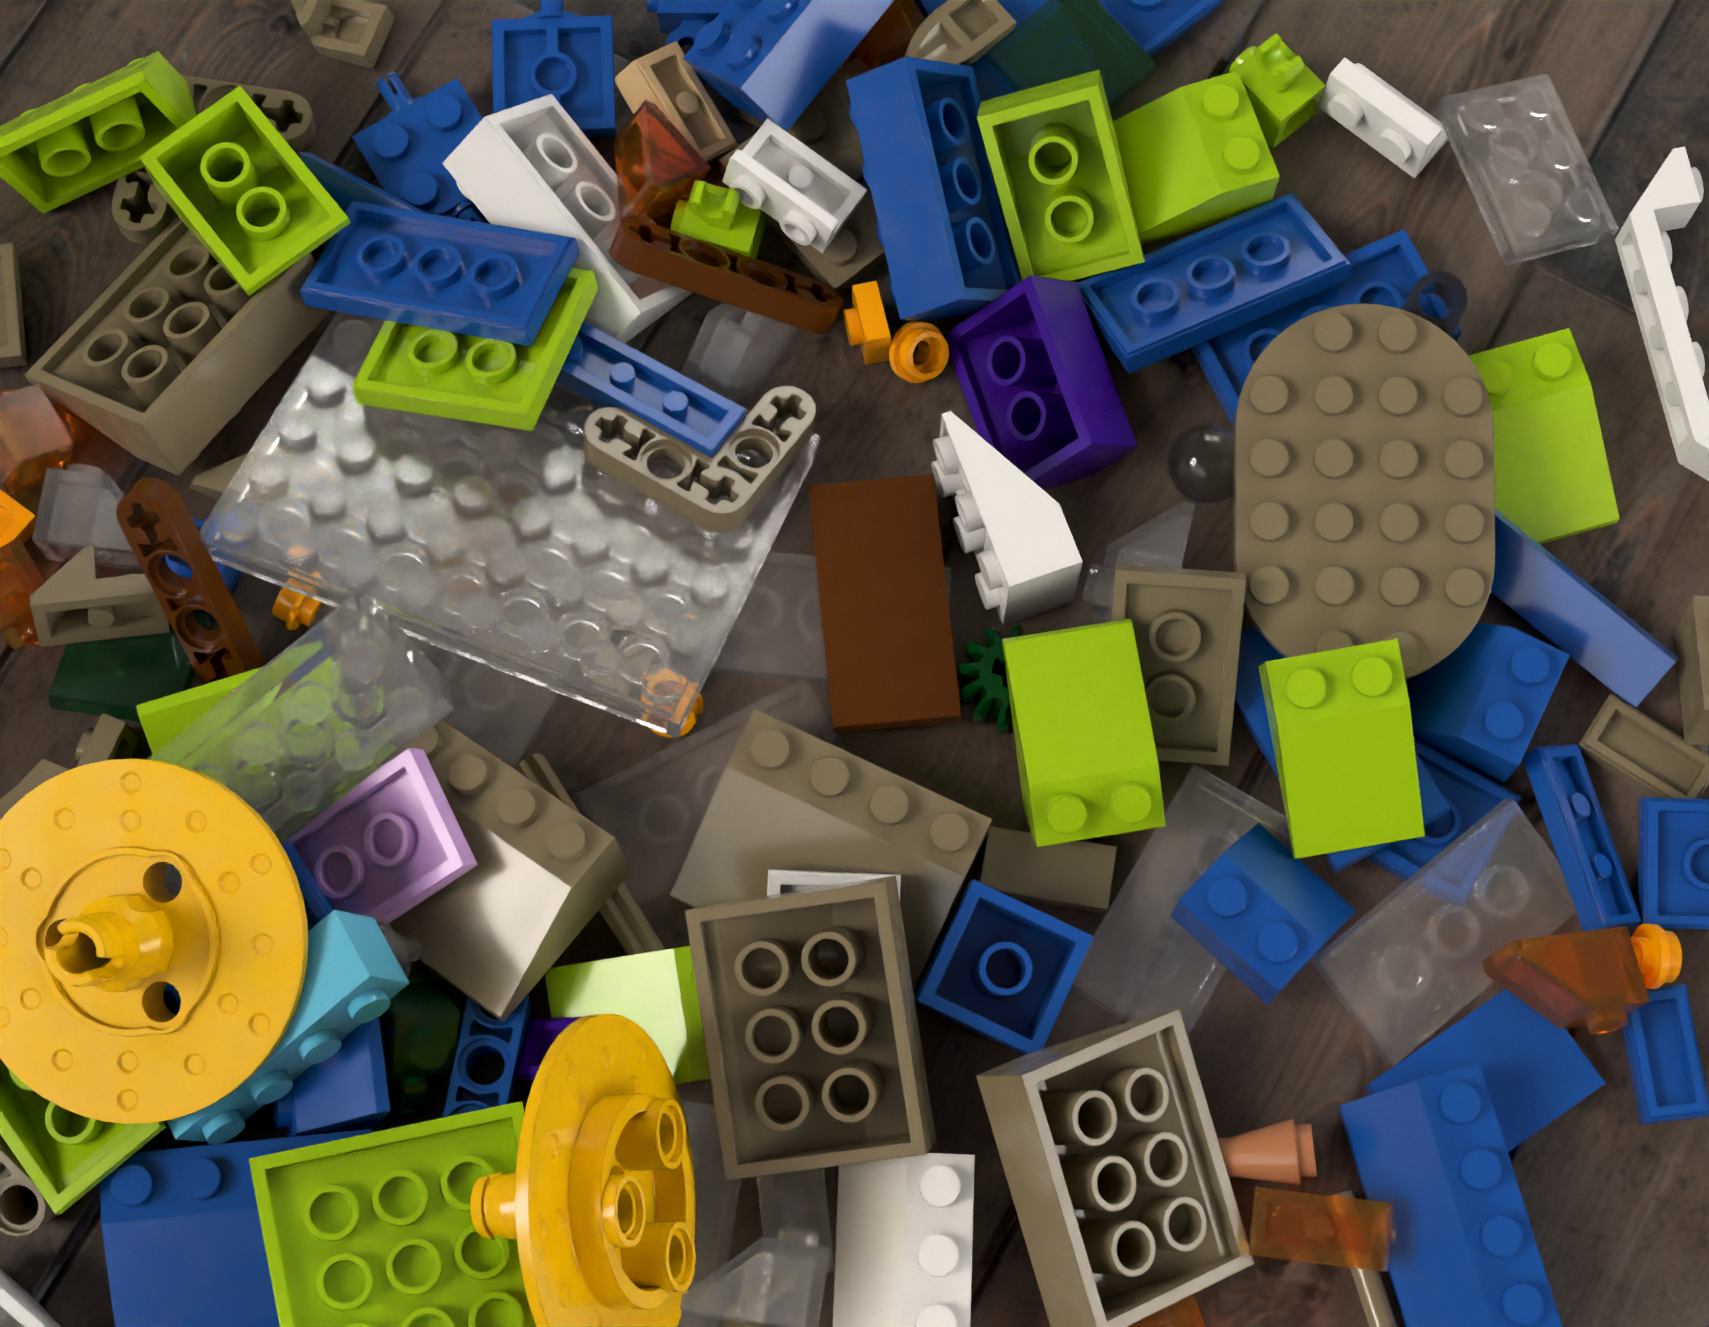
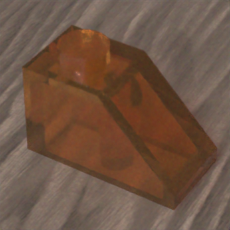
M1627 926L1513 940L1482 961L1487 976L1560 1029L1587 1026L1590 1034L1611 1032L1628 1025L1627 1015L1650 1002Z

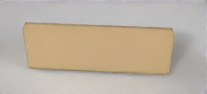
M677 41L632 61L614 79L617 88L674 181H679L739 145L696 72L683 59L685 54Z

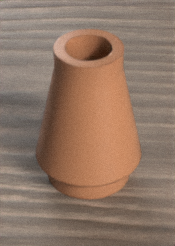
M1294 1118L1237 1136L1218 1138L1229 1178L1237 1177L1301 1185V1178L1317 1177L1311 1123L1295 1125Z

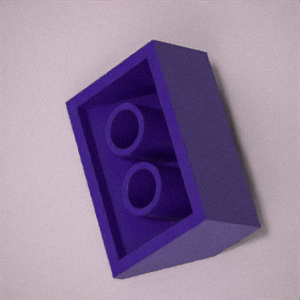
M1030 275L943 335L948 343L949 354L978 435L1043 490L1092 476L1138 448L1077 282Z

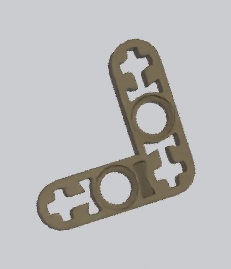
M181 74L187 81L196 115L206 110L238 86H241L253 102L262 108L263 114L295 153L306 149L313 142L317 124L308 101L301 95L291 91ZM294 113L298 123L290 124L287 132H280L276 122H284L288 114ZM141 168L118 178L112 199L111 212L121 233L128 240L138 244H150L172 222L175 211L156 189L146 169ZM143 185L149 188L147 197L154 214H144L141 223H135L130 211L137 212L141 210L145 198V193L141 187Z
M779 386L771 389L764 394L712 458L628 410L620 407H605L593 412L585 422L583 453L586 459L596 468L699 527L711 532H727L735 529L746 519L810 440L814 429L816 404L808 393L797 387ZM789 413L796 415L797 418L789 417L779 428L778 436L773 433L776 416L784 418ZM616 434L623 437V441L615 438L609 444L601 441V437L609 440ZM746 449H757L764 452L769 457L770 462L759 468L743 465L736 455ZM631 455L636 456L637 459H636V460H632V459H631ZM658 460H670L678 464L683 472L677 477L662 479L652 474L648 466ZM694 478L700 479L699 484L693 481ZM721 495L730 498V502L722 499L716 505L708 502V498L716 500Z

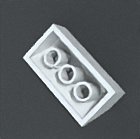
M552 94L485 116L442 163L456 180L461 193L473 201L490 224L575 238L580 253L572 268L594 271L599 287L584 322L623 343L628 342L693 293L632 272L619 265L610 256L609 249L621 220L635 218L653 224L656 223Z
M927 1153L925 1155L839 1166L833 1327H970L975 1155Z

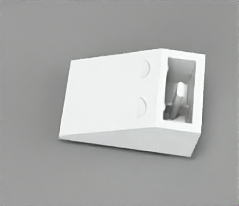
M953 412L943 413L941 415L940 438L933 440L937 460L931 462L932 472L941 496L944 498L952 495L959 516L953 518L954 529L963 552L966 554L974 551L981 570L980 573L975 574V581L986 610L996 607L1001 623L1004 626L1073 602L1083 561L1060 504Z

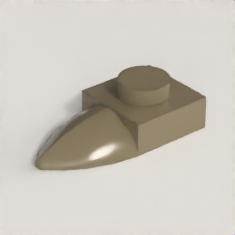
M948 0L919 25L910 40L905 56L953 64L964 62L967 66H970L1014 32L1016 21L997 0Z

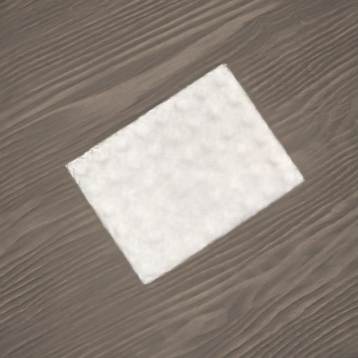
M337 312L200 529L198 541L211 558L221 564L678 738L819 449L821 436L812 433L807 444L739 526L727 532H711L699 527L592 465L583 453L584 426L589 415L603 407L555 382L533 431L359 405L351 386L385 320ZM746 409V416L751 410ZM776 420L773 432L776 436H778L779 428L784 423ZM616 434L609 440L601 437V441L609 444L615 438L623 441V437ZM746 449L736 455L737 459L748 467L759 468L770 462L769 457L757 449ZM631 455V459H632V460H636V459H637L636 456ZM658 460L648 466L652 474L662 479H671L683 472L678 464L670 460ZM694 478L693 481L699 484L700 479ZM721 495L716 500L708 498V502L716 505L722 499L730 502V498Z

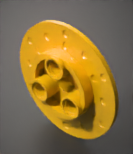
M139 758L105 760L65 771L40 784L9 809L0 820V1059L25 1085L57 1106L84 1117L122 1124L155 1123L197 1112L222 1100L237 1090L262 1067L284 1037L295 1015L303 990L309 946L306 910L296 873L281 843L262 817L239 795L201 772L174 763ZM170 864L178 869L182 879V886L176 897L167 890L164 875ZM167 983L173 985L180 995L181 1005L177 1015L169 1011L163 999Z
M614 1013L587 1015L568 1025L557 1036L539 1066L526 1103L519 1138L516 1172L505 1175L502 1172L478 1178L472 1189L470 1213L476 1232L481 1237L494 1240V1237L517 1239L523 1283L536 1327H678L688 1287L691 1285L696 1264L694 1243L696 1224L695 1176L684 1109L671 1071L660 1050L644 1029L622 1015Z

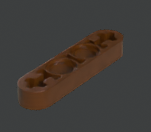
M635 218L621 220L609 249L610 256L619 265L632 272L818 334H827L832 331L845 302L840 293L819 280Z
M143 478L137 481L117 505L116 516L118 523L201 684H208L265 666V662L180 494L170 484L157 478ZM165 555H174L184 560L191 568L193 577L185 578L174 573L168 567ZM193 610H203L214 616L219 623L220 631H210L199 625L194 618Z

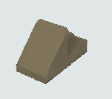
M94 543L85 546L30 595V607L40 647L170 633V622L145 574H127L118 577L101 578Z

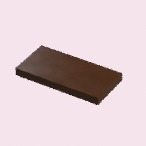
M934 474L808 485L833 734L961 721V707Z

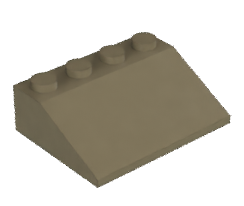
M177 215L24 375L35 387L137 458L179 476L200 455L201 451L219 431L239 413L242 406L265 381L278 371L281 364L319 326L331 310L306 306L301 296L300 290L316 264L311 253H308L248 296Z
M420 705L377 753L365 777L408 748L423 749L478 865L380 930L386 938L504 1023L631 873V870L615 837Z
M754 709L724 769L671 891L670 898L691 908H699L767 896L769 869L900 874V907L914 990L983 843L992 819Z
M896 876L834 884L685 910L725 1180L927 1154L936 1142Z
M1179 1008L1168 1009L1047 1047L976 1075L1050 1327H1127L1254 1264Z

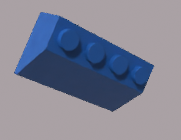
M905 56L846 80L851 100L849 113L858 131L864 158L863 175L871 189L878 220L876 224L877 237L885 251L891 277L890 294L895 306L898 308L900 320L938 321L974 314L1022 281L977 120L981 99L973 67Z
M1480 1063L1414 1080L1338 1106L1404 1327H1563Z

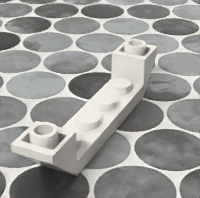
M1679 147L1672 149L1629 214L1615 242L1678 463L1709 481V399L1702 379L1705 372L1704 355L1700 345L1697 342L1691 341L1686 324L1689 313L1688 300L1684 289L1681 286H1675L1670 268L1672 246L1666 232L1686 227L1697 207L1702 202L1704 188L1699 170L1690 165L1686 148Z

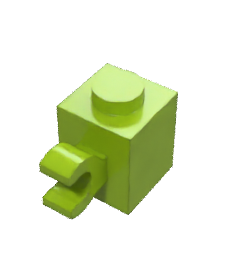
M1277 33L1273 34L1258 47L1251 46L1247 48L1230 66L1229 72L1239 71L1265 140L1272 148L1276 147L1317 114L1326 85L1304 64L1303 59L1299 55L1296 56L1285 45Z
M695 180L688 201L679 199L677 202L670 230L756 259L767 226V215L760 208L756 210L750 209L739 202L741 198L740 193L735 189H728Z

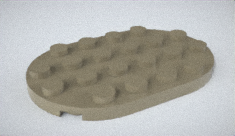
M1347 304L1315 312L1292 324L1270 342L1253 364L1242 387L1235 412L1233 433L1234 572L1245 573L1246 576L1244 610L1258 634L1261 633L1283 657L1289 658L1398 638L1405 680L1437 665L1458 648L1479 621L1487 604L1495 570L1494 426L1490 399L1476 366L1458 343L1433 323L1411 312L1378 304Z

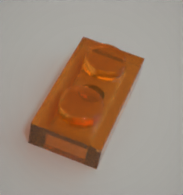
M1255 1187L1249 1255L1388 1271L1393 1203Z

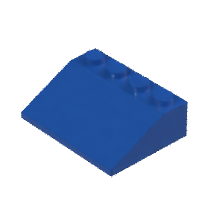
M372 1129L134 1153L100 1182L101 1228L115 1327H280L249 1158L368 1134L374 1131Z

